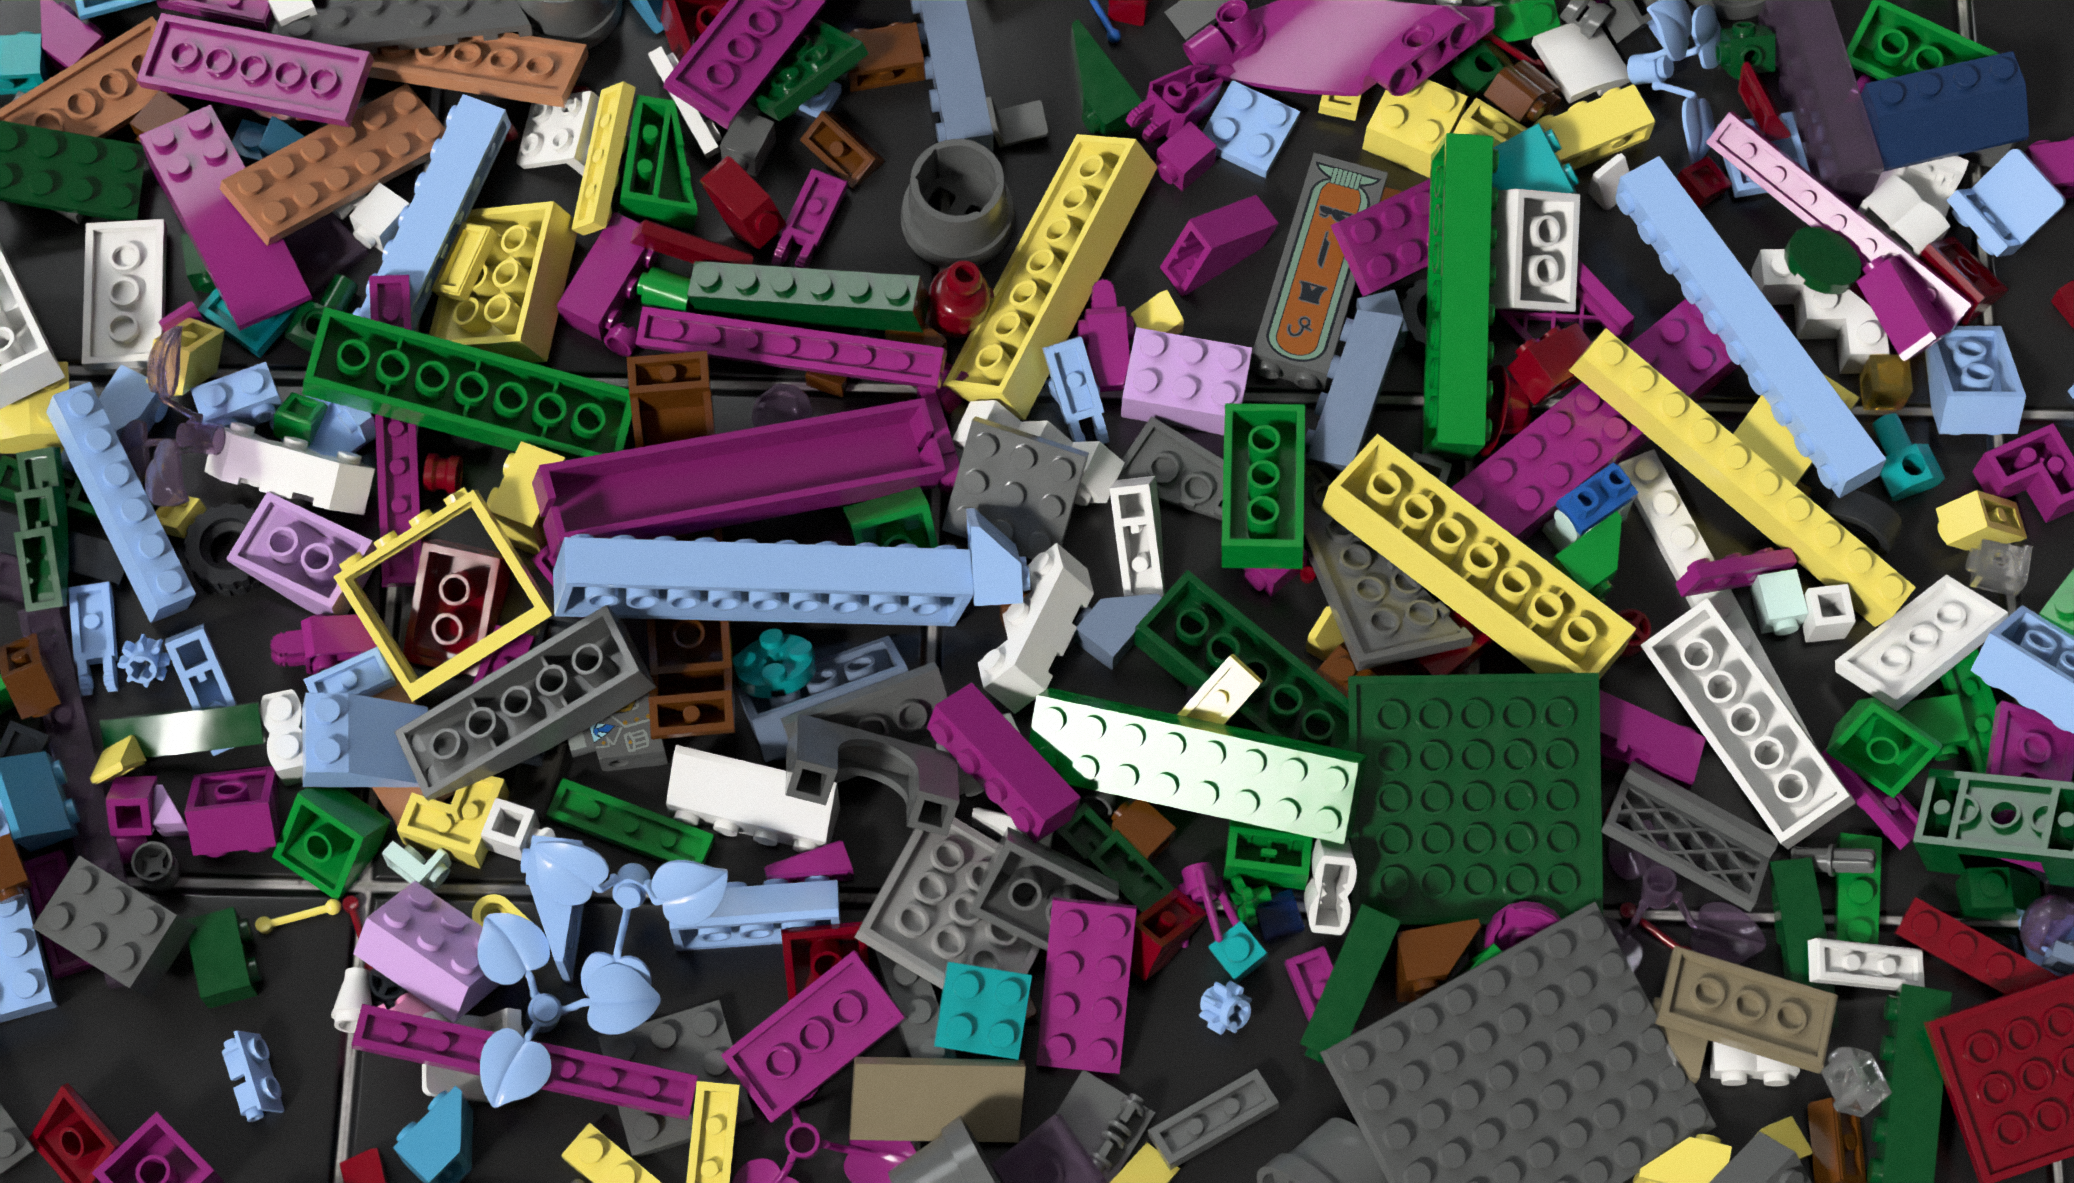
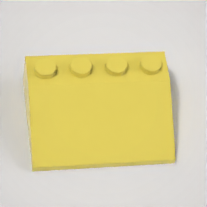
M554 201L471 210L466 223L491 227L498 233L497 238L468 301L439 296L429 335L530 363L547 362L559 313L557 304L563 296L577 237V232L571 230L574 218Z

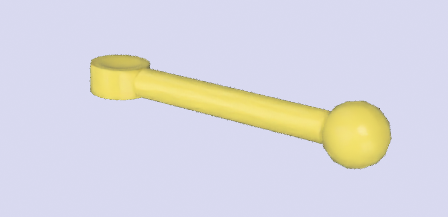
M330 899L325 905L274 919L262 916L256 920L255 927L259 933L268 934L272 931L273 927L325 913L336 915L341 910V903L336 899Z

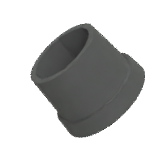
M517 0L531 24L533 36L587 44V50L604 41L613 32L623 10V0Z
M949 139L930 146L918 157L912 168L910 184L904 195L900 217L902 232L911 249L925 261L941 268H948L953 263L961 260L970 261L977 266H981L998 256L1012 237L1015 227V209L1010 190L1005 183L1002 166L996 156L985 146L966 139ZM937 190H943L955 197V201L946 213H941L928 204ZM972 207L981 211L980 213L976 211L965 215L968 209Z
M961 1115L941 1129V1136L888 1171L891 1183H1001L981 1146Z
M1337 1117L1330 1118L1288 1154H1278L1257 1172V1183H1388L1360 1128L1347 1120Z

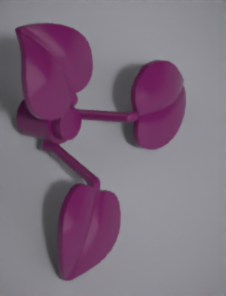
M815 1090L812 1094H810L801 1102L811 1099L816 1094L817 1090ZM796 1105L791 1109L794 1125L787 1131L785 1137L786 1147L790 1154L787 1156L783 1169L780 1170L779 1166L769 1159L751 1160L737 1171L732 1183H799L797 1180L787 1176L792 1170L796 1159H810L816 1156L821 1148L848 1154L844 1161V1170L852 1183H891L888 1171L916 1153V1150L910 1141L850 1140L849 1136L850 1146L822 1140L820 1132L814 1126L802 1123L799 1107Z

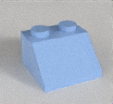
M967 508L968 549H970L974 589L972 598L974 606L1023 603V591L1030 590L1029 566L1026 563V556L1019 557L1015 543L975 508Z

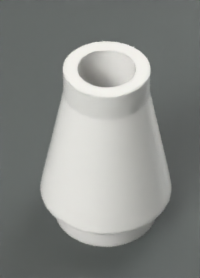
M358 967L345 970L344 981L331 1013V1017L335 1020L334 1026L336 1029L347 1033H355L362 1004L372 1006L369 986L370 972L368 970Z

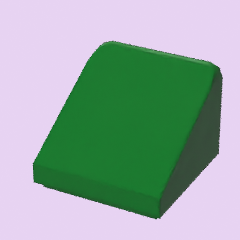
M291 392L274 413V436L283 440L285 436L308 441L307 447H309L316 436L328 406L324 402Z

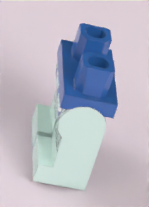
M1613 462L1557 500L1556 507L1558 510L1555 511L1554 518L1544 524L1542 531L1561 552L1616 511L1622 516V522L1625 521L1633 500L1638 496L1639 492L1632 485L1629 477L1620 466Z

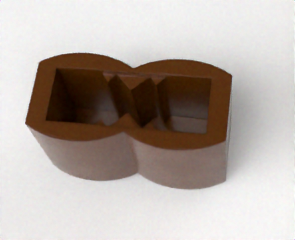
M1522 60L1514 66L1509 65L1503 68L1496 75L1484 96L1520 124H1523L1529 120L1535 122L1543 114L1550 115L1561 100L1558 94L1562 88L1529 62Z

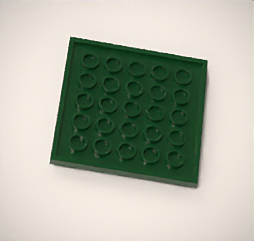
M1599 673L1348 676L1349 751L1367 755L1354 830L1351 836V849L1357 869L1356 882L1352 890V924L1361 904L1401 921L1400 925L1448 924L1479 918L1480 924H1488L1496 912L1509 904L1522 901L1541 903L1555 910L1561 919L1588 904L1596 902L1603 915Z

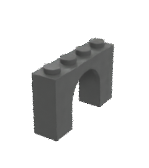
M798 713L787 746L786 796L826 806L837 775L851 774L864 776L888 785L902 796L906 803L907 827L948 836L960 801L957 760L951 753Z

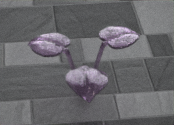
M174 326L154 343L147 362V380L150 391L159 393L160 402L185 415L190 420L178 426L176 439L148 440L147 423L142 420H132L124 427L119 439L140 483L145 479L148 499L153 504L164 507L177 506L190 501L183 483L181 454L201 453L219 455L224 448L226 439L225 429L222 424L204 422L202 413H195L170 398L174 396L179 382L181 335L184 326ZM157 446L154 452V459L150 462L148 448Z
M1650 820L1642 821L1648 830H1656ZM1627 821L1618 822L1619 825L1633 831ZM1611 837L1608 857L1613 870L1620 877L1628 880L1644 875L1641 889L1642 899L1627 929L1624 931L1616 920L1604 917L1633 972L1641 963L1643 948L1639 942L1630 936L1635 932L1648 907L1664 909L1671 905L1672 902L1676 903L1687 924L1691 928L1696 929L1690 941L1693 951L1734 964H1740L1764 950L1766 940L1756 923L1744 912L1727 903L1711 902L1702 906L1699 911L1698 921H1696L1682 899L1683 894L1676 891L1677 878L1670 868ZM1656 841L1660 847L1670 851L1664 841Z

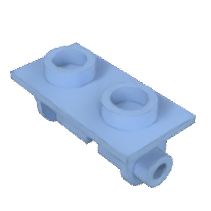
M235 1031V1038H231L223 1043L225 1049L222 1051V1055L231 1080L236 1081L245 1076L246 1082L233 1088L241 1115L246 1116L248 1122H253L264 1117L263 1111L284 1112L280 1098L282 1095L281 1087L273 1076L268 1060L270 1055L269 1049L261 1038V1034Z

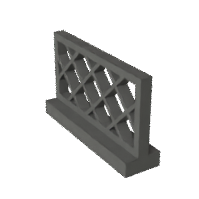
M1632 761L1613 792V801L1601 832L1750 912L1756 904L1769 859L1777 848L1778 839ZM1650 820L1656 830H1648L1642 821ZM1627 821L1633 829V831L1619 825L1616 822ZM1679 840H1687L1693 850H1685ZM1656 841H1664L1670 851L1660 847ZM1716 860H1724L1730 870H1722ZM1693 861H1701L1708 871L1697 867ZM1731 881H1738L1745 892L1734 887Z

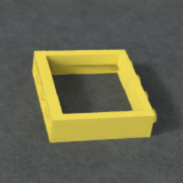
M463 487L443 499L447 505L445 508L435 514H432L430 509L418 514L408 521L412 527L411 529L399 536L393 530L374 542L377 550L364 558L360 552L352 555L339 564L342 571L333 576L412 702L554 615V610L478 489L467 493ZM473 508L534 607L418 678L356 579L463 512Z

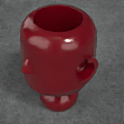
M966 260L957 261L934 277L928 290L930 301L926 317L930 326L937 333L954 339L969 337L971 331L983 322L989 309L990 298H994V293L975 263Z

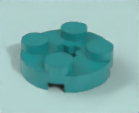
M780 629L764 631L759 636V640L749 644L740 653L736 654L732 660L741 689L745 693L758 698H772L771 691L784 689L785 695L793 693L804 687L813 678L816 671L815 655L811 642L800 636L783 634Z

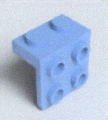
M2021 149L2010 150L1972 188L1957 190L1946 200L1954 208L1952 214L1955 219L1965 227L1970 226L1979 236L1977 242L1980 247L1988 254L1996 255V257L2013 255L2059 212L2066 203L2065 197Z

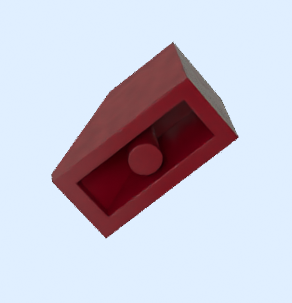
M726 156L700 179L701 184L729 230L739 240L760 249L787 225L771 197L732 157Z
M1175 888L1138 915L1135 919L1130 971L1143 981H1146L1166 966L1203 922L1207 912Z

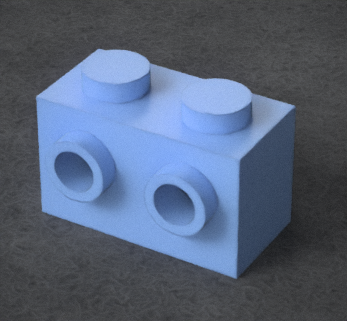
M266 362L190 388L201 421L211 440L215 426L230 428L231 422L256 426L274 419V413L282 405L281 397Z

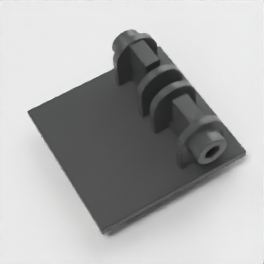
M1082 1070L1039 1141L1110 1183L1121 1171L1155 1112L1145 1107V1101L1138 1095L1131 1093L1127 1096L1089 1072Z

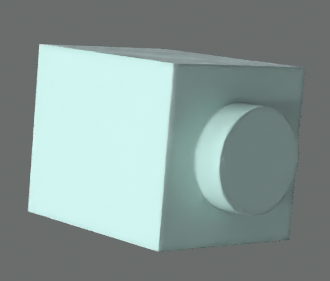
M1797 569L1757 575L1750 588L1761 634L1775 632V635L1781 636L1796 632L1808 615Z

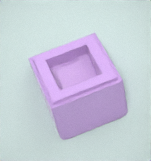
M156 785L154 787L152 824L162 836H189L187 824L163 785Z

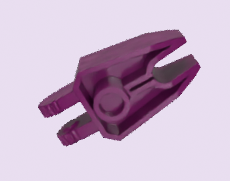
M1188 65L1149 83L1146 100L1129 112L1126 122L1133 128L1149 120L1151 124H1148L1142 134V138L1148 143H1152L1164 135L1169 139L1189 121L1196 126L1210 112L1220 95L1223 79L1220 77L1207 82L1211 68L1209 65Z
M1102 278V280H1098L1092 286L1091 309H1086L1084 320H1078V336H1081L1083 343H1086L1087 356L1095 382L1100 387V392L1123 391L1130 361L1128 340H1134L1135 336L1133 316L1126 317L1125 306L1117 307L1114 284Z
M318 614L310 616L301 621V630L276 634V636H273L270 644L271 658L276 665L278 664L280 667H285L286 665H289V667L305 665L306 673L312 675L377 647L357 614L333 616Z

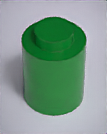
M652 267L649 273H642L637 286V294L642 295V304L658 309L691 313L694 307L687 297L691 278L657 267Z

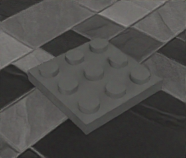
M975 416L970 425L942 530L968 538L966 509L975 508L1016 544L1020 556H1026V558L1033 560L1038 554L1047 551L1056 543L1062 547L1089 452Z
M719 1000L645 1022L623 1034L598 1037L604 1056L697 1075V1081L739 1085L735 1128L755 1122L746 1089L721 1057V1054L733 1045ZM696 1087L688 1120L618 1106L633 1159L691 1142Z

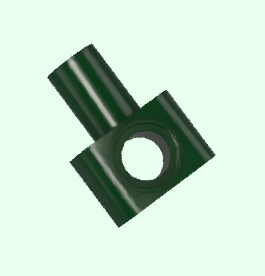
M1477 40L1457 55L1459 60L1450 68V72L1473 102L1476 98L1482 99L1485 97V92L1503 68L1514 65L1499 46L1494 43L1481 44ZM1484 67L1489 69L1490 72L1480 71L1478 68Z
M334 275L319 304L308 300L300 305L285 333V337L303 350L312 353L316 335L312 333L319 328L324 307L346 312L358 290V285L345 276Z

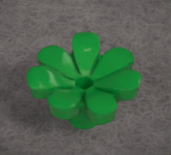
M1240 875L1232 876L1231 884L1236 892H1232L1230 895L1235 905L1240 906L1237 910L1238 918L1242 923L1246 921L1248 927L1251 928L1258 924L1256 917L1257 905L1272 900L1270 890L1267 885L1252 889L1244 883Z

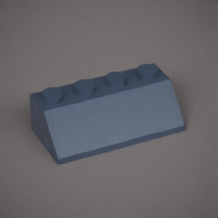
M1357 310L1354 320L1346 319L1340 337L1341 341L1346 342L1342 356L1334 355L1327 374L1328 378L1333 379L1328 394L1321 392L1314 412L1315 415L1320 416L1316 431L1308 429L1305 437V453H1308L1306 464H1315L1318 468L1340 475L1361 452L1402 333L1403 317Z
M886 636L816 660L814 662L816 671L813 678L801 689L785 695L784 689L771 691L772 698H758L745 693L741 687L737 688L755 741L764 761L786 759L789 742L780 718L908 672L907 665L891 638Z

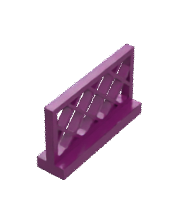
M1579 259L1577 263L1576 299L1580 302V315L1556 314V311H1552V313L1495 309V313L1523 343L1533 338L1527 332L1528 320L1551 321V329L1555 327L1556 321L1579 322L1582 330L1583 323H1598L1621 340L1633 331L1635 320L1634 316ZM1584 307L1591 315H1584ZM1516 319L1524 320L1523 327L1518 323Z

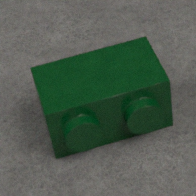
M230 907L185 919L196 926L188 941L200 998L210 1009L258 996L255 982L262 981V976L256 956L250 958L247 943L253 942V934L248 918L242 919L236 909Z

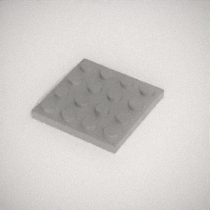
M955 817L947 837L914 829L854 937L943 989L947 961L1027 974L1040 950V947L968 912L988 863L999 843Z

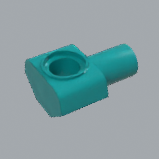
M1897 413L1882 416L1872 424L1887 455L1879 476L1892 501H1898L1931 489L1945 479L1929 445L1912 444ZM1903 466L1913 468L1918 475H1910L1903 469Z

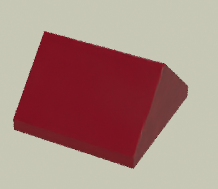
M1955 236L1929 243L1919 257V260L1975 303L1960 321L1964 326H1967L2009 290Z
M863 921L781 929L789 1001L852 951H857L869 967L868 945L854 938Z
M69 1083L60 1087L28 1139L65 1183H101L92 1172L122 1145V1142Z

